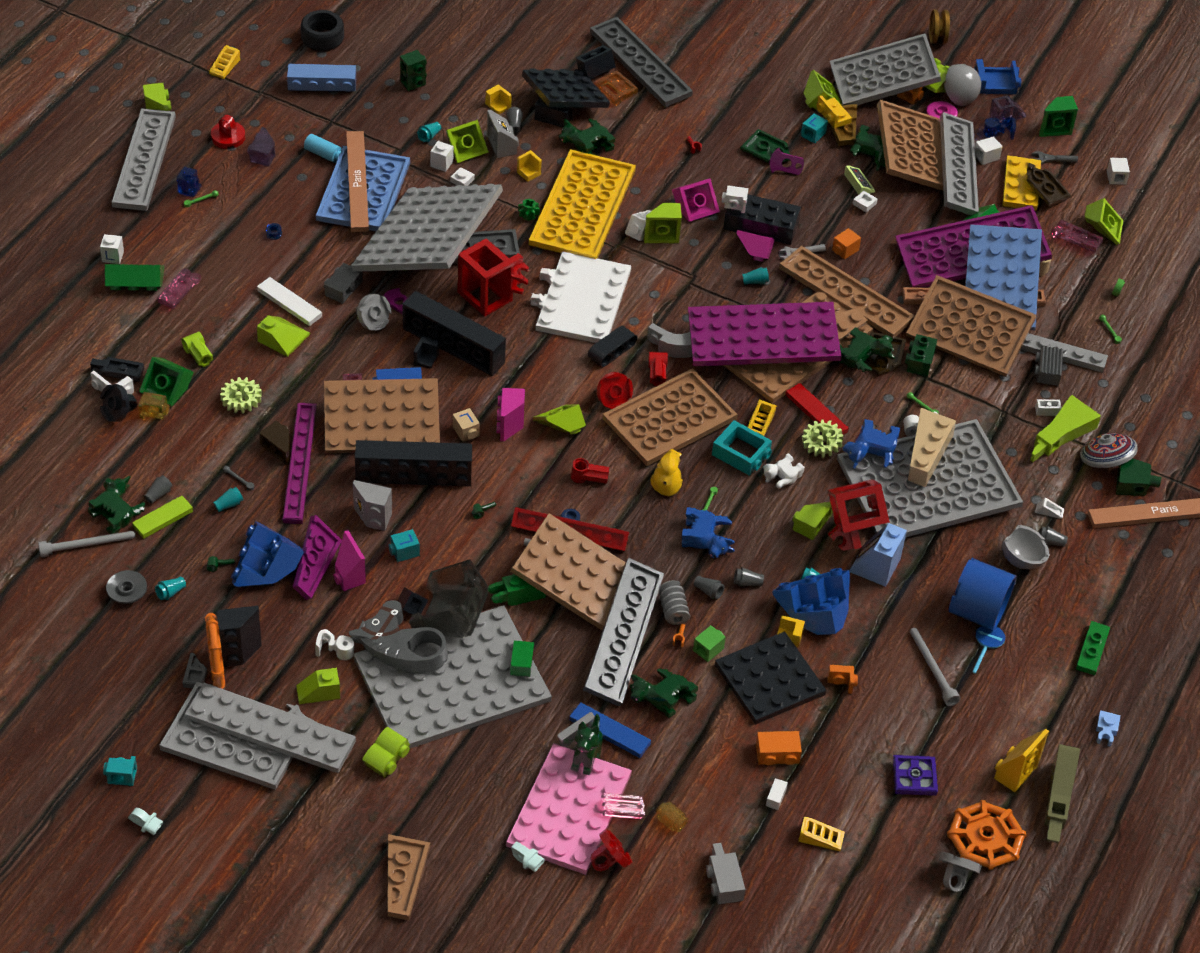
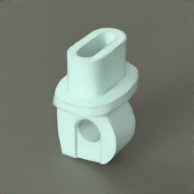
M135 808L128 817V819L142 827L141 831L143 833L147 831L152 835H155L163 824V821L156 817V813L150 816L140 808Z
M517 841L511 846L513 856L523 863L524 869L529 868L536 872L544 863L545 859L538 855L539 851L536 849H528Z

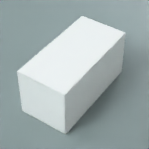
M1037 399L1035 405L1036 415L1056 416L1061 410L1060 400Z
M775 778L767 798V807L779 810L788 782Z

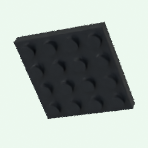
M531 68L522 72V77L548 107L609 108L610 101L595 86L591 79L584 75L582 70H537Z
M785 631L715 660L716 668L755 725L826 695L825 687Z

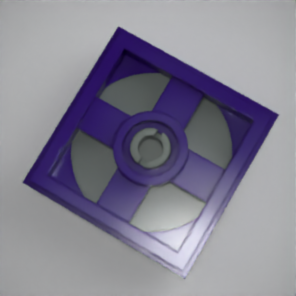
M893 756L895 794L937 796L938 786L935 757Z

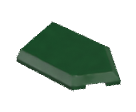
M759 129L740 147L741 150L770 163L772 153L780 148L781 152L790 154L786 142ZM784 159L782 162L791 161V160H790V159Z

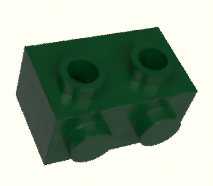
M418 50L400 56V82L407 91L426 85L427 60Z
M916 334L915 340L910 342L908 351H911V354L907 353L905 364H908L907 372L928 377L938 339Z

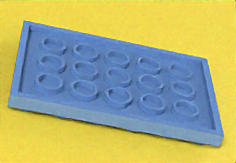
M343 146L342 153L339 155L316 213V221L351 227L347 146ZM365 150L369 230L377 231L395 206L410 165V157Z
M970 224L966 287L1036 314L1042 229ZM1035 319V321H1034V323H1033V325H1032V327H1031L1030 330H1035V328H1036V319Z

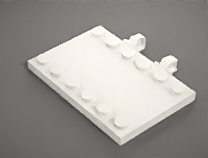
M562 251L556 270L541 269L540 281L546 280L551 284L548 293L544 294V296L533 293L531 296V305L542 309L536 324V331L593 343L603 339L611 333L631 272V265L593 259Z

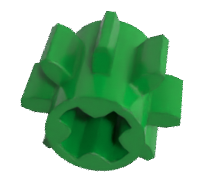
M533 199L523 200V204H518L519 216L528 221L535 219V215L540 214L539 203H536Z

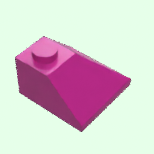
M711 179L672 189L675 203L681 204V213L688 222L720 212Z
M737 230V235L749 255L754 256L753 260L763 262L764 259H769L775 239Z
M349 530L344 532L335 563V573L333 574L336 584H340L343 591L366 583L365 557Z

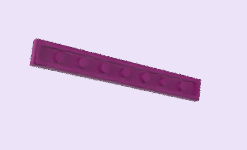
M297 403L283 523L303 524L317 405L313 403Z

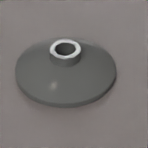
M130 570L114 574L106 585L108 596L113 601L122 604L138 601L147 590L146 579L140 573Z

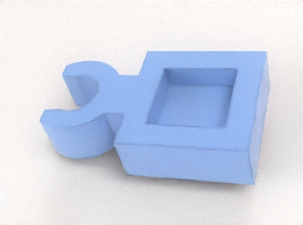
M1100 710L1096 731L1100 732L1097 737L1098 744H1100L1101 739L1105 738L1108 740V746L1112 745L1114 736L1118 732L1121 715Z

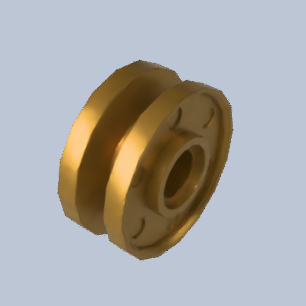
M933 9L929 22L930 43L936 44L938 37H940L941 44H947L950 31L949 11L942 10L939 17L938 10Z

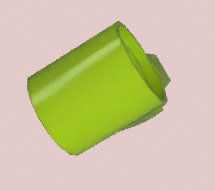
M200 332L181 339L185 352L187 354L191 353L199 366L205 367L213 360V355L206 347Z

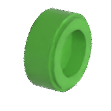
M1118 279L1112 295L1119 296L1125 280Z

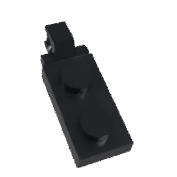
M107 357V359L103 360L92 358L90 363L91 371L101 375L121 379L128 376L133 381L138 382L144 371L143 363Z

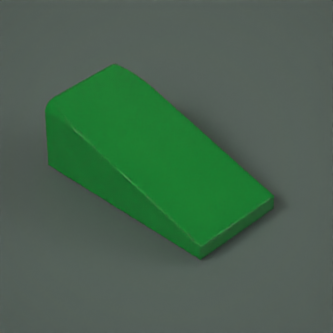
M514 640L510 675L531 676L534 642Z

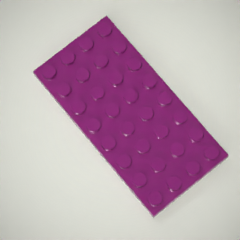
M1033 205L897 235L896 243L911 287H931L936 275L950 281L966 279L970 224L1042 229ZM1043 231L1040 262L1052 259V254Z
M834 302L688 307L693 366L841 361Z

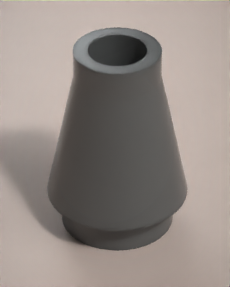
M511 107L506 113L509 126L513 127L514 133L520 131L523 116L521 109L518 107Z
M161 475L155 479L148 492L144 495V498L153 504L157 499L170 492V488L173 485L168 478Z
M1048 526L1040 528L1039 533L1045 538L1046 545L1065 547L1068 536Z
M743 567L741 569L736 568L734 584H738V586L763 585L764 575Z
M697 576L694 581V587L700 589L711 599H719L724 592V585L719 580Z

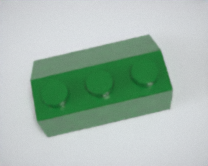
M105 264V286H110V290H121V286H128V290H139V287H146V290H157V287H162L164 265Z

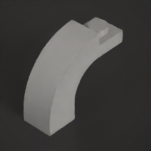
M654 323L648 327L647 340L658 345V352H667L669 357L675 358L692 357L690 332L674 334Z

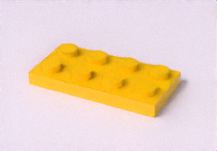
M1007 155L1002 206L1021 208L1033 205L1034 211H1037L1039 195L1027 182V164H1034L1035 168L1041 169V160Z

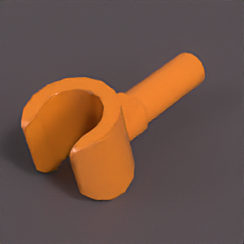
M681 624L678 634L673 636V646L675 641L679 640L682 642L681 647H684L685 637L683 633L685 624Z

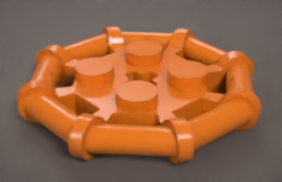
M208 613L205 616L213 686L224 689L225 677L218 620L214 613Z
M980 800L979 803L962 809L957 808L954 811L955 816L950 830L947 831V838L953 842L960 854V858L979 863L987 867L988 870H993L994 867L1011 861L1016 862L1020 858L1019 853L1027 835L1026 831L1020 827L1010 808L1004 809L987 803L985 800ZM980 811V814H977L975 816L970 815ZM990 813H993V814H996V815H999V816H996V818H994V817H991V816H990V815H991ZM962 821L968 823L966 829L959 828ZM1005 821L1009 823L1010 827L1012 828L1011 830H1009ZM983 831L991 832L992 834L990 837L983 835ZM965 837L969 844L967 848L964 846L960 838ZM1008 838L1015 839L1012 847L1007 844ZM1000 851L1005 853V855L994 858V853ZM985 854H986V855H987V858H984V857L979 856V855H985Z

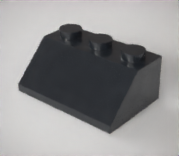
M258 606L217 610L224 667L243 665L262 646Z

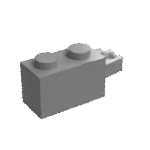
M721 843L712 844L713 856H709L710 861L709 865H706V872L708 878L712 879L711 892L713 897L716 896L718 904L743 901L745 886L736 852L724 854Z

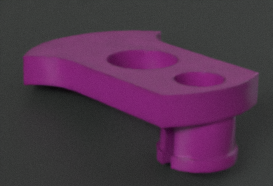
M780 148L776 149L770 157L772 173L780 170L799 175L803 170L804 160L802 157L783 153ZM790 159L792 164L789 167H784L782 161ZM797 163H800L801 166H799L798 168H796L795 165H796Z
M400 288L387 291L383 296L388 300L390 307L402 314V305H397L395 302L398 300L404 302L408 297L400 293Z

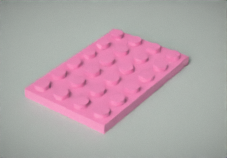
M553 743L507 839L506 847L511 848L517 841L528 849L534 848L539 851L538 855L543 857L545 861L586 875L591 865V854L599 848L602 841L599 834L608 828L630 779L632 770L596 758L590 775L583 774V763L580 764L578 772L573 771L571 766L575 751Z

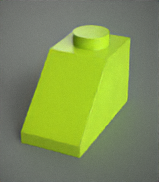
M830 502L804 505L800 512L797 511L793 516V530L814 540L832 516Z
M337 668L316 670L297 684L299 704L340 699Z

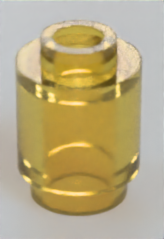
M670 801L661 803L656 810V813H658L656 818L672 831L680 832L688 822V818L685 817L686 814Z

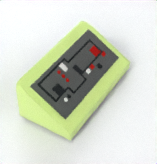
M845 166L844 175L858 195L863 191L869 194L875 193V189L860 168Z

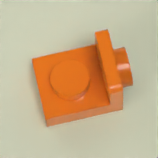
M829 665L827 683L837 685L848 684V694H852L853 687H857L858 675L854 674V666Z

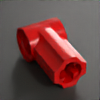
M649 352L648 368H650V383L654 386H659L666 382L667 352Z
M577 458L572 463L571 479L576 483H584L586 480L607 483L610 467L589 464L586 459Z

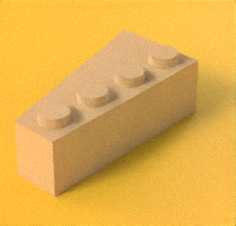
M921 408L908 481L924 487L927 486L954 436L956 420Z

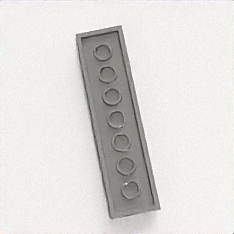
M141 108L113 196L112 207L148 210L176 118L175 112Z
M943 112L940 116L944 206L967 215H973L979 212L973 122Z
M203 683L185 713V718L335 773H339L356 742V736L207 683Z

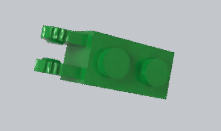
M515 574L502 577V581L491 584L487 588L490 594H494L491 597L494 603L507 601V604L510 606L546 598V594Z

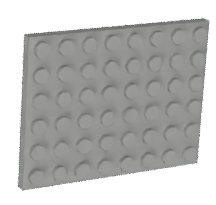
M474 184L471 186L457 185L455 187L441 186L433 188L428 186L425 188L411 187L407 189L351 265L353 272L449 269L502 193V185Z
M977 419L955 424L954 436L926 487L908 481L916 435L897 439V446L893 453V464L884 468V457L867 453L855 469H853L854 462L849 459L848 453L845 452L837 455V460L849 484L873 479L882 485L889 523L907 530L906 537L1019 508L1023 505V500ZM867 496L858 497L857 500L864 513L871 511L867 503ZM888 523L872 526L874 533L879 532Z
M504 605L435 627L445 636L448 658L441 668L433 672L413 673L399 670L377 659L367 650L353 654L355 663L385 726L406 738L410 744L409 748L552 701V696L533 660L530 677L510 675L514 640H523ZM423 643L418 645L413 650V653L420 657H428L436 654L441 647L434 643Z

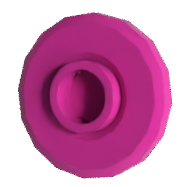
M936 101L929 104L926 114L940 118L941 114L945 112L957 117L958 111L955 106L948 102Z

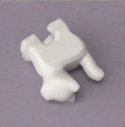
M788 453L784 459L779 460L776 464H766L763 467L766 483L779 476L781 480L776 484L778 489L782 486L793 484L797 478L802 476L805 467L801 463L792 466L791 462L794 459Z

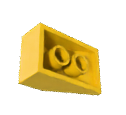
M1044 729L1020 741L1016 747L1012 746L1007 752V757L1004 760L1000 759L996 764L995 770L997 771L994 779L1013 792H1016L1038 767L1049 730Z

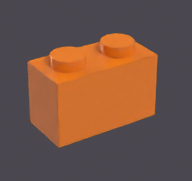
M799 731L757 732L756 751L758 765L799 764L802 753Z

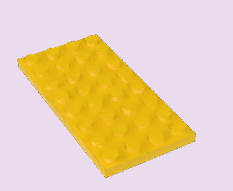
M570 149L529 238L528 245L559 253L563 251L598 259L634 175L636 165Z

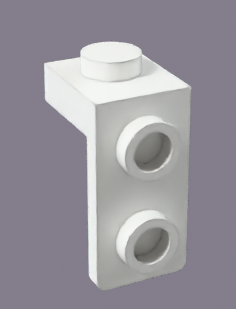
M646 210L632 214L625 234L639 241L643 240L646 215L651 211Z
M91 372V384L96 390L102 392L107 385H112L97 372ZM127 376L116 383L122 385L126 389L127 394L134 393L133 380Z

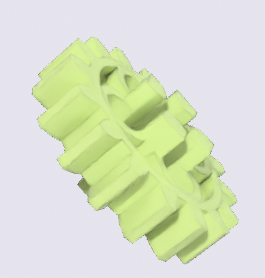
M238 377L237 381L231 379L230 384L225 383V388H221L220 396L223 406H227V410L234 409V413H237L238 410L244 413L246 409L252 411V406L257 408L258 403H261L262 392L259 384H255V380L248 382V378L241 380Z
M821 420V423L814 421L813 426L808 424V430L804 429L802 441L804 448H808L809 454L814 452V456L817 457L818 454H821L822 458H824L825 454L828 453L829 456H832V451L837 453L838 447L842 448V429H838V424L831 425L830 420L827 423H824V420Z

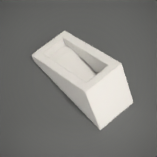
M1044 498L1036 504L1035 513L1062 519L1064 509L1049 499Z

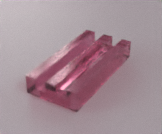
M603 793L601 795V799L604 801L602 803V808H604L603 816L639 819L645 816L643 796ZM609 800L638 803L639 805H633L628 803H610Z

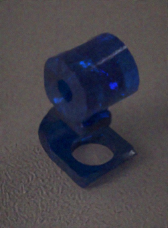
M1008 117L1000 123L998 118H988L985 120L983 134L989 138L996 137L998 132L1004 133L1005 128L1010 130V139L1013 140L1016 131V120L1013 117Z

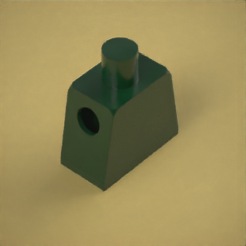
M1132 458L1128 462L1118 465L1116 495L1145 496L1149 486L1160 487L1161 477L1151 475V465L1149 463Z

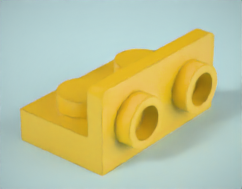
M822 95L818 96L817 110L828 120V123L834 129L852 122V117L835 98L826 100Z

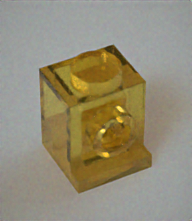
M149 392L143 393L138 405L140 418L144 419V416L163 419L169 412L166 396Z

